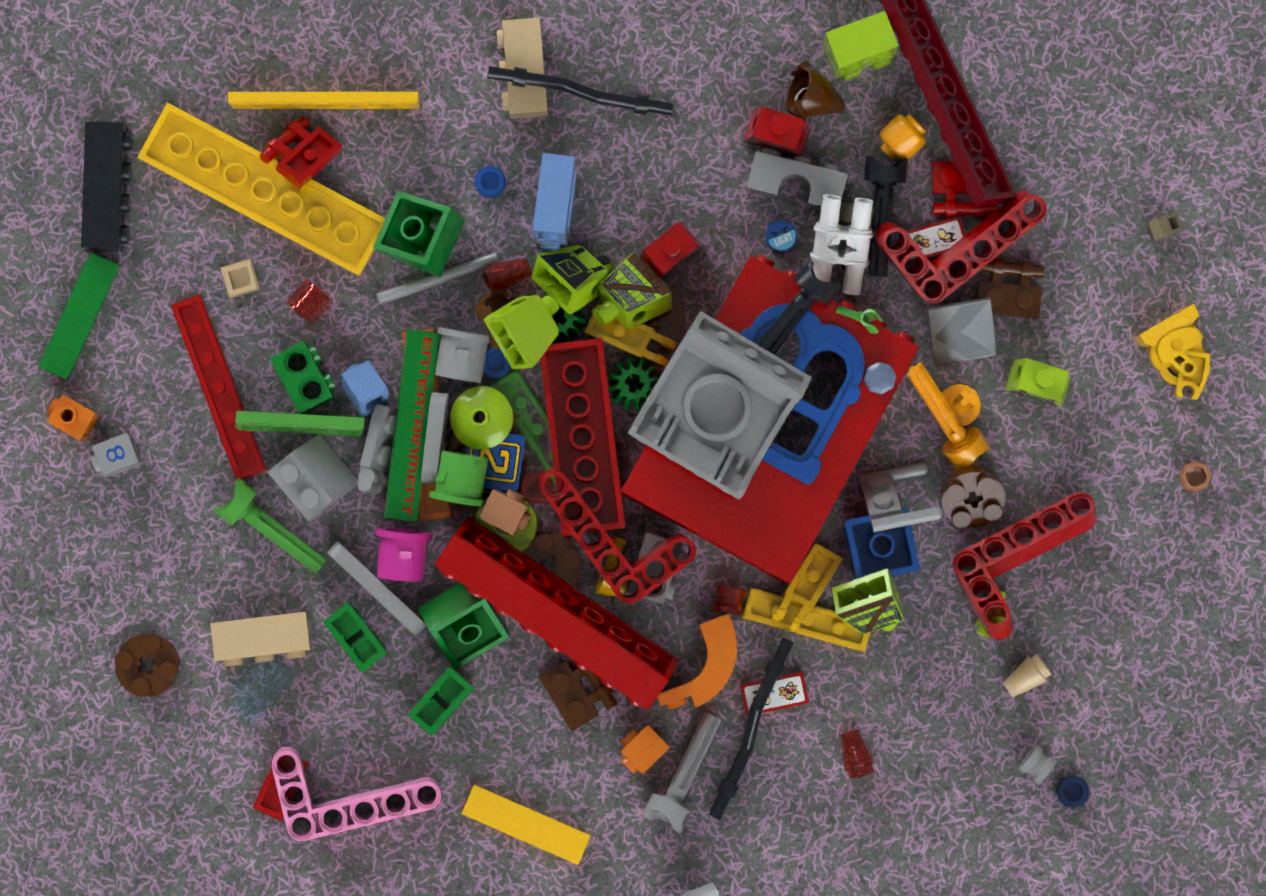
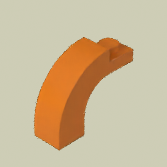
M729 614L699 624L707 649L705 666L694 680L661 692L657 697L660 706L667 705L668 709L671 710L687 704L685 698L691 696L696 708L711 700L723 689L733 672L737 657V638Z

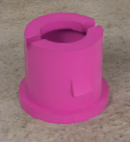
M376 528L375 535L380 537L376 576L382 579L397 581H423L427 541L432 540L433 533L401 528Z

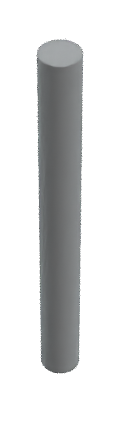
M496 252L445 269L441 277L430 274L376 294L380 305L500 263Z

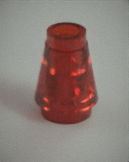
M526 258L489 263V267L482 270L489 291L495 288L506 290L532 275Z
M859 730L841 734L844 772L849 774V778L856 779L874 773L872 765L875 762L860 736Z

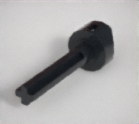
M866 156L864 180L872 181V184L876 185L872 223L874 236L871 238L869 276L887 277L889 259L877 245L875 234L882 224L889 223L892 220L893 186H897V183H906L908 159H900L897 163L887 166L877 161L873 156ZM890 234L886 239L887 246H890Z
M810 261L806 262L793 279L799 285L798 289L801 292L794 297L758 344L774 355L812 307L814 301L828 306L842 287L838 282H823L817 279L813 270V264Z

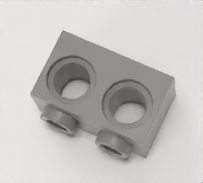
M646 532L638 559L667 538ZM678 542L674 545L672 549L674 557L681 558L686 555L687 552L681 550L683 543ZM657 561L650 562L646 568L647 575H659L662 571V564ZM671 577L663 583L659 593H649L642 599L664 605L665 599L672 601L677 582L671 581ZM631 580L627 592L630 595L636 590V582L634 580Z

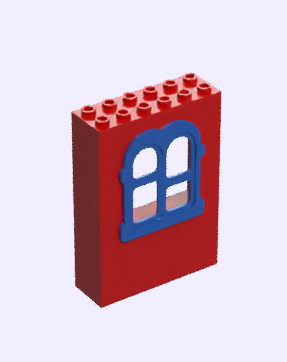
M759 254L757 258L750 255L715 320L757 345L765 332L774 325L794 297L801 292L798 289L799 285L793 281L797 275L790 270H786L785 273L780 272L774 268L775 263ZM831 300L828 306L814 301L812 307L794 329L800 339V351L792 366L804 372L815 354L821 351H832L844 359L847 366V375L828 410L823 411L802 399L793 407V410L818 424V430L805 454L798 456L772 442L758 465L745 493L738 500L646 445L625 482L621 495L780 582L790 585L919 349L914 344L915 339L902 331L894 334L886 329L887 323L876 319L872 320L870 324L875 326L879 332L876 334L869 333L861 322L836 313L839 305L857 312L859 311L858 307L847 301L842 300L841 304ZM877 362L891 365L896 374L894 387L882 395L870 392L863 381L866 369Z

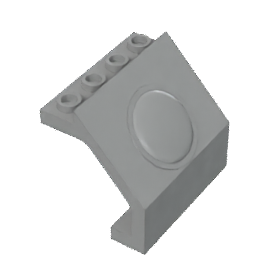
M700 311L636 416L628 434L665 455L668 459L690 470L695 475L717 486L725 493L740 500L795 404H798L803 397L812 377Z

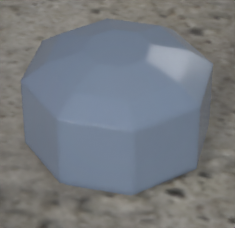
M877 362L866 369L863 381L870 392L882 395L894 387L896 374L891 365Z

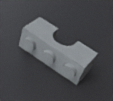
M763 148L762 152H755L746 192L776 199L780 185L788 179L796 178L803 181L809 189L807 203L809 208L821 210L823 195L826 194L840 196L842 200L848 174L843 173L841 167L832 164H824L823 167L811 165L812 160L800 156H793V160L780 157L781 152L768 148Z

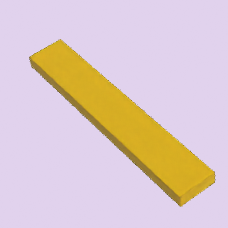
M228 92V103L233 109H418L420 107V95L418 92Z

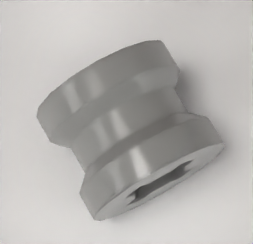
M1036 745L1023 759L1017 769L1022 773L1031 775L1032 781L1039 785L1053 770L1057 760L1053 757H1047L1043 754V749Z

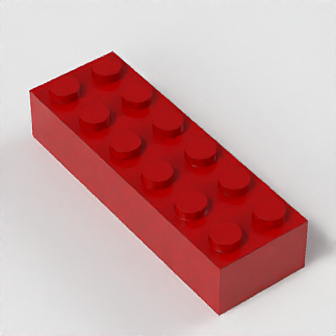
M602 338L551 344L540 360L553 467L565 474L606 532L625 530ZM555 476L556 491H558L562 486V480L559 476ZM577 502L568 503L564 508V515L568 518L577 517L581 511L580 504ZM560 518L562 537L573 536ZM588 528L583 535L599 533L596 528Z

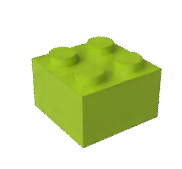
M886 11L826 32L822 43L835 79L843 77L844 81L860 76L862 74L861 70L869 66H873V69L877 70L891 64L890 59L894 58L899 47Z

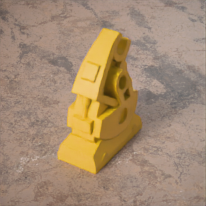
M1194 304L1185 307L1134 337L1140 346L1147 347L1149 360L1160 376L1167 383L1175 385L1174 396L1176 398L1183 397L1182 389L1184 386L1191 388L1192 395L1189 400H1197L1210 373V353L1205 352V348L1202 345L1204 337L1193 324L1200 316ZM1168 368L1176 374V377L1168 371Z

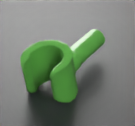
M839 305L836 313L861 322L871 334H876L879 331L870 322L875 319L883 322V319L873 309L865 310L862 313Z

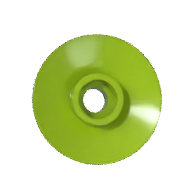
M488 386L472 387L461 393L455 400L450 414L451 427L455 436L466 446L479 450L490 449L502 443L509 435L514 420L512 406L506 396ZM479 411L485 414V420L482 423L475 421V414Z

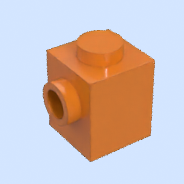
M63 394L60 399L55 398L47 410V415H49L47 422L82 442L86 441L100 416Z
M647 724L639 733L633 729L621 741L625 747L620 751L624 755L620 761L633 774L637 770L644 774L670 746Z

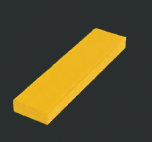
M751 587L742 618L794 632L790 629L791 622L798 615L801 608L791 602L784 618L777 622L773 619V616L784 597ZM816 605L811 613H807L797 632H794L861 652H865L870 633L862 634L836 615V611Z
M475 784L461 813L579 865L591 835Z

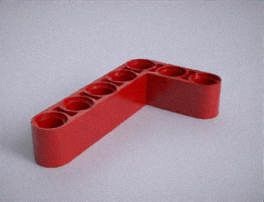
M1020 191L1016 193V198L1000 206L933 262L928 260L908 232L895 223L882 224L876 231L875 241L915 294L927 303L936 304L944 300L1039 223L1046 214V203L1041 197L1032 192ZM1029 200H1033V210L1028 214H1024V204ZM1004 220H1009L1010 226L1008 231L1004 234H999V224ZM892 232H898L899 239L897 243L893 246H887L886 239L888 235ZM984 240V250L979 254H974L973 248L976 242ZM911 256H916L917 265L911 270H906L905 263L907 259ZM955 260H960L961 266L958 272L949 274L950 264ZM930 280H935V290L930 294H925V284Z
M549 468L540 474L538 479L540 491L612 591L622 602L633 604L639 601L695 559V544L683 534H674L630 565L565 474L555 468ZM551 476H559L562 480V486L556 492H549L545 488V482ZM577 502L580 504L581 511L577 517L568 518L564 515V508L568 503ZM588 528H596L599 531V538L593 544H587L583 541V533ZM678 542H686L688 545L687 554L681 558L674 557L672 554L674 545ZM607 554H615L618 557L617 565L611 570H606L601 566V561ZM652 561H660L662 563L661 573L653 577L648 576L646 573L647 565ZM626 580H634L636 582V590L631 595H623L620 592V586Z
M1085 492L1074 493L961 550L955 555L952 565L956 580L989 637L997 640L1005 639L1012 633L1014 626L1009 606L993 578L1094 527L1097 522V514L1094 500L1089 494ZM1078 509L1089 510L1083 515L1075 514ZM1051 523L1060 524L1056 529L1046 528ZM1029 537L1032 539L1030 542L1025 544H1021L1018 542L1021 538ZM997 551L1004 553L998 558L990 557L992 553ZM966 566L975 567L971 572H962V569ZM982 591H988V592H990V594H989L987 597H984V598H978V597H976V595H977L979 592H982ZM995 617L1005 618L999 624L991 623V620Z

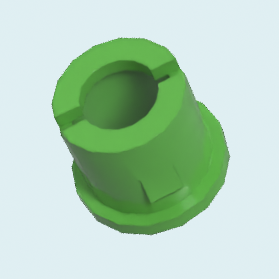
M442 450L438 475L435 480V490H430L429 497L458 504L484 507L486 500L482 499L483 488H485L484 482L489 459Z

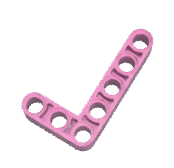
M283 747L275 753L272 760V771L287 831L297 841H307L431 810L441 800V788L438 782L430 777H424L313 805L299 752L292 747ZM283 755L292 756L296 766L289 771L282 770L278 765V759ZM291 786H297L303 791V798L299 801H290L286 797L285 791ZM423 786H430L435 789L436 795L430 801H423L417 794L419 789ZM392 794H400L404 798L405 803L401 808L393 809L388 806L387 798ZM369 802L374 808L373 813L367 817L360 816L355 810L358 803ZM331 809H335L341 813L342 820L338 824L332 825L325 820L324 814ZM299 817L307 818L311 823V828L306 832H299L293 826L294 820Z

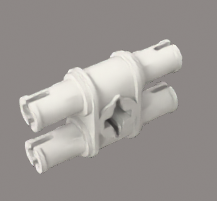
M830 194L823 195L820 220L814 225V231H816L813 252L810 253L811 260L814 262L813 270L817 279L823 282H830L833 265H845L842 292L849 295H860L864 268H867L870 264L868 259L870 240L874 236L873 230L870 228L873 201L866 198H855L851 225L841 226L838 224L841 197ZM840 240H846L847 245L844 246L843 250H838L837 247Z

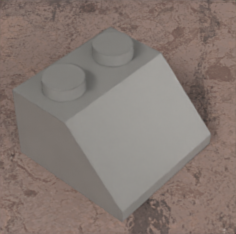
M320 434L292 451L267 472L307 521L311 523L358 484L356 476Z

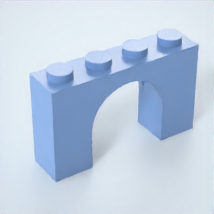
M542 154L532 229L536 246L542 248L541 252L568 247L577 183V172L574 171L576 161L573 156Z

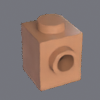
M492 489L479 519L511 535H515L518 530L524 532L532 516V514L528 513L531 505L525 503L526 497L516 491L508 489L507 493L498 489Z

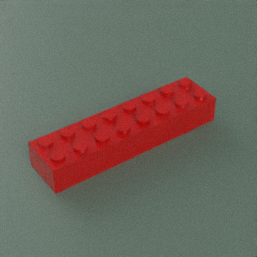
M470 516L466 518L434 564L440 568V572L445 577L451 580L456 579L466 586L470 594L478 598H484L493 604V608L498 613L510 616L518 621L523 630L543 638L552 650L565 653L572 658L577 667L582 670H589L597 675L605 686L612 689L616 688L625 694L627 700L635 706H642L647 710L650 708L668 683L679 660Z

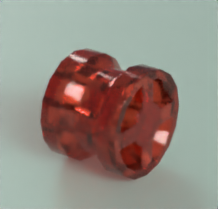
M532 472L522 482V493L533 504H543L548 501L538 486V479L542 472ZM548 478L545 482V488L547 491L553 492V482Z
M717 585L718 599L713 604L712 610L743 616L742 602L747 598L748 591Z

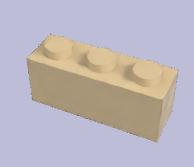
M540 17L502 20L503 30H497L498 49H504L505 61H499V67L514 70V67L525 68L527 72L545 75ZM507 82L508 92H502L503 111H509L510 119L548 116L546 88L531 85L518 87L512 86V82Z
M309 612L210 623L214 661H223L224 667L243 665L242 658L255 657V663L274 661L275 654L286 653L287 659L306 657L305 651L313 650Z

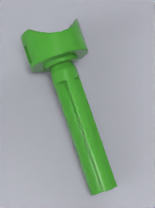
M238 478L234 483L235 494L233 500L222 506H217L213 512L232 526L237 519L241 521L244 518L247 523L316 574L327 559L259 507L253 505L255 502L253 498L258 492Z

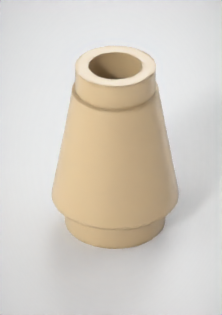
M1036 654L1033 657L1028 656L1003 684L1014 698L1018 694L1020 695L1047 682L1046 678L1052 675L1041 657Z

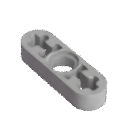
M432 392L421 472L422 484L436 485L435 480L438 475L441 453L444 449L449 408V394Z

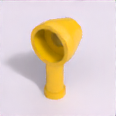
M611 537L622 553L627 541L622 538ZM608 554L603 568L606 570L613 569L618 563L617 555ZM600 574L596 585V594L616 596L604 578L601 582L602 575ZM628 580L621 584V594H624Z

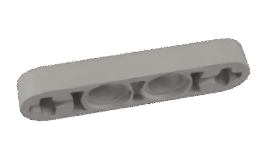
M337 540L327 553L417 637L427 626L426 623Z

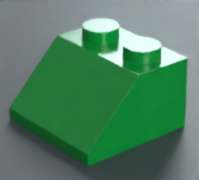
M397 191L373 248L414 269L441 277L465 219L451 207Z
M462 583L455 585L418 607L429 631L455 670L510 638L490 603L484 598H478L470 594Z

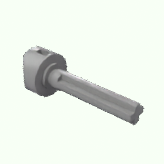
M704 712L667 789L666 795L661 794L660 796L652 793L642 814L644 818L648 820L668 819L673 830L679 834L682 833L691 811L686 809L685 805L681 802L691 786L722 721L721 719Z

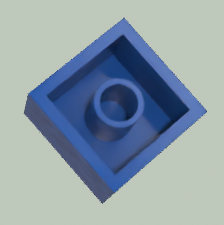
M907 507L902 508V514L908 513ZM869 515L842 522L854 580L887 568L892 576L921 570L911 525L873 532Z

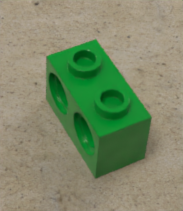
M303 340L270 358L299 414H308L336 399L332 392L337 390V387L329 373L322 374L318 366L322 359L314 345L308 347L307 343ZM297 355H303L307 360L306 367L298 372L293 371L290 366L292 358ZM311 383H318L321 386L320 396L316 399H308L305 395L306 387Z
M347 602L323 621L324 625L362 673L368 671L390 653L350 602Z
M449 667L410 711L408 716L430 736H434L476 687L453 667Z

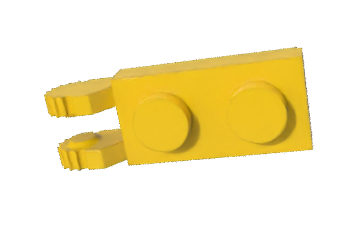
M592 315L584 332L595 339L602 338L604 343L640 359L645 358L665 368L669 361L664 356L647 350L651 340L667 349H675L677 345L675 341L656 333L655 329L644 324H640L632 329H626L616 317L602 326Z
M815 543L784 593V599L773 619L777 622L783 619L790 603H794L801 610L791 622L790 629L797 632L807 613H811L843 558L822 545Z

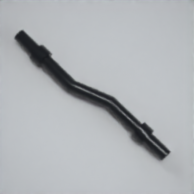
M493 66L488 68V79L512 82V86L525 87V85L562 90L596 104L633 109L634 113L644 115L647 112L671 116L673 112V103L650 100L649 96L636 94V97L600 92L566 78L530 73L525 68L514 67V70Z
M784 637L773 659H769L764 669L766 674L749 709L741 747L726 779H722L717 790L720 792L709 815L719 820L730 798H734L739 786H737V783L753 751L762 710L777 678L781 679L786 669L783 665L794 642Z

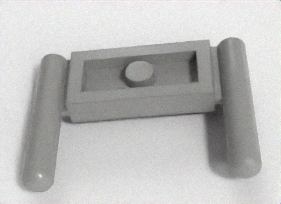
M924 462L858 475L873 532L941 519L942 510L939 507L902 514V508L893 481L927 474L928 467Z

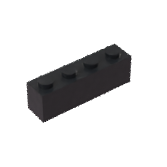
M85 121L81 248L85 251L124 252V244H129L130 228L129 225L124 224L125 213H130L131 197L130 194H126V181H131L132 165L131 162H127V150H132L133 134L132 131H128V127L123 122Z

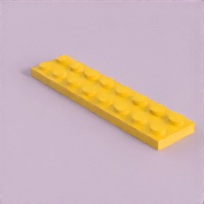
M167 102L137 157L139 160L359 277L362 275L375 251L373 247L386 218L312 179L299 190L276 171L279 161L273 159L269 164L264 163L260 159L262 152Z

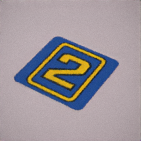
M509 434L502 443L490 449L479 450L467 446L466 454L489 459L484 482L485 488L508 491V489L518 490L525 438L522 435Z

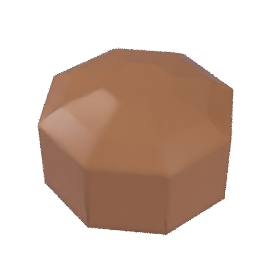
M1193 461L1182 466L1178 479L1183 489L1196 493L1208 487L1212 475L1206 464Z

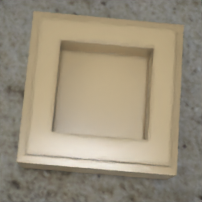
M252 259L221 267L230 299L261 290Z

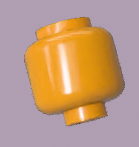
M909 113L907 116L897 114L880 131L881 140L884 142L880 148L892 160L897 156L902 160H909L925 145L926 137L924 134L927 130L912 114Z

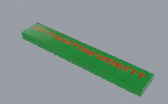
M413 329L406 330L384 519L414 523L418 519L424 446L440 335L438 333Z

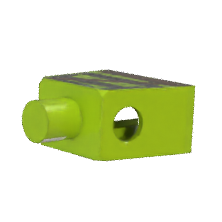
M633 252L601 282L599 290L602 304L593 309L592 312L595 319L602 326L616 317L626 329H632L671 310L672 291Z
M888 568L832 588L836 615L862 634L879 629L891 631L896 627L897 623L902 622L904 619L900 594Z

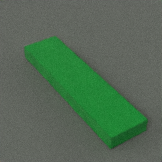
M90 252L41 359L39 368L69 381L121 267L119 264Z

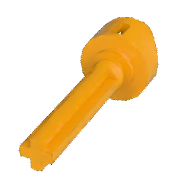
M919 362L916 366H910L907 376L948 438L943 446L944 455L955 471L971 466L981 454L991 450L990 445L977 427H963L922 363Z
M956 384L942 392V395L963 427L969 425L977 418L980 413L981 403L976 390L967 385Z

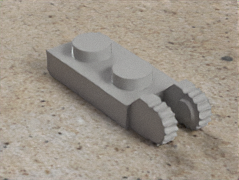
M378 404L374 405L360 462L359 480L357 481L358 489L361 492L370 493L376 497L386 493V486H388V476L386 473L391 462L397 412L396 409Z

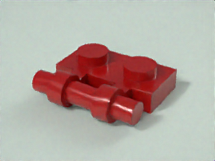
M304 116L296 122H290L284 128L285 132L277 139H271L266 144V149L260 154V159L266 164H269L274 158L280 159L281 161L277 163L276 171L299 190L341 152L343 146L320 126L312 133H309L306 129L310 127L311 123ZM293 141L300 143L293 150L287 147Z
M953 161L932 162V194H945V203H933V215H945V218H954L956 215H973L974 218H984V215H991L997 210V204L976 206L974 201L956 203L955 194H967V185L961 173L957 171Z

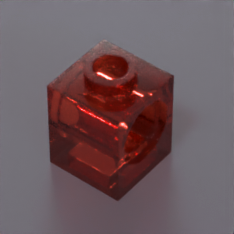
M306 278L286 303L314 326L334 302Z

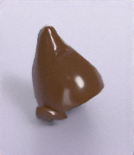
M809 61L802 62L792 71L791 75L794 78L788 88L785 101L787 113L805 120L806 117L832 113L841 114L844 112L846 105L841 96L825 76L810 68L811 64Z

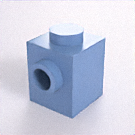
M369 360L362 364H354L341 374L342 389L360 417L372 413L376 404L383 406L389 404L388 388Z

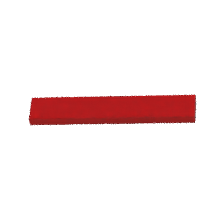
M201 294L170 305L236 480L238 478L245 480L266 472L267 468L253 431L236 429V411L245 410Z

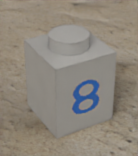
M128 432L92 446L94 454L90 455L93 467L97 473L101 472L105 477H110L143 464L133 436Z

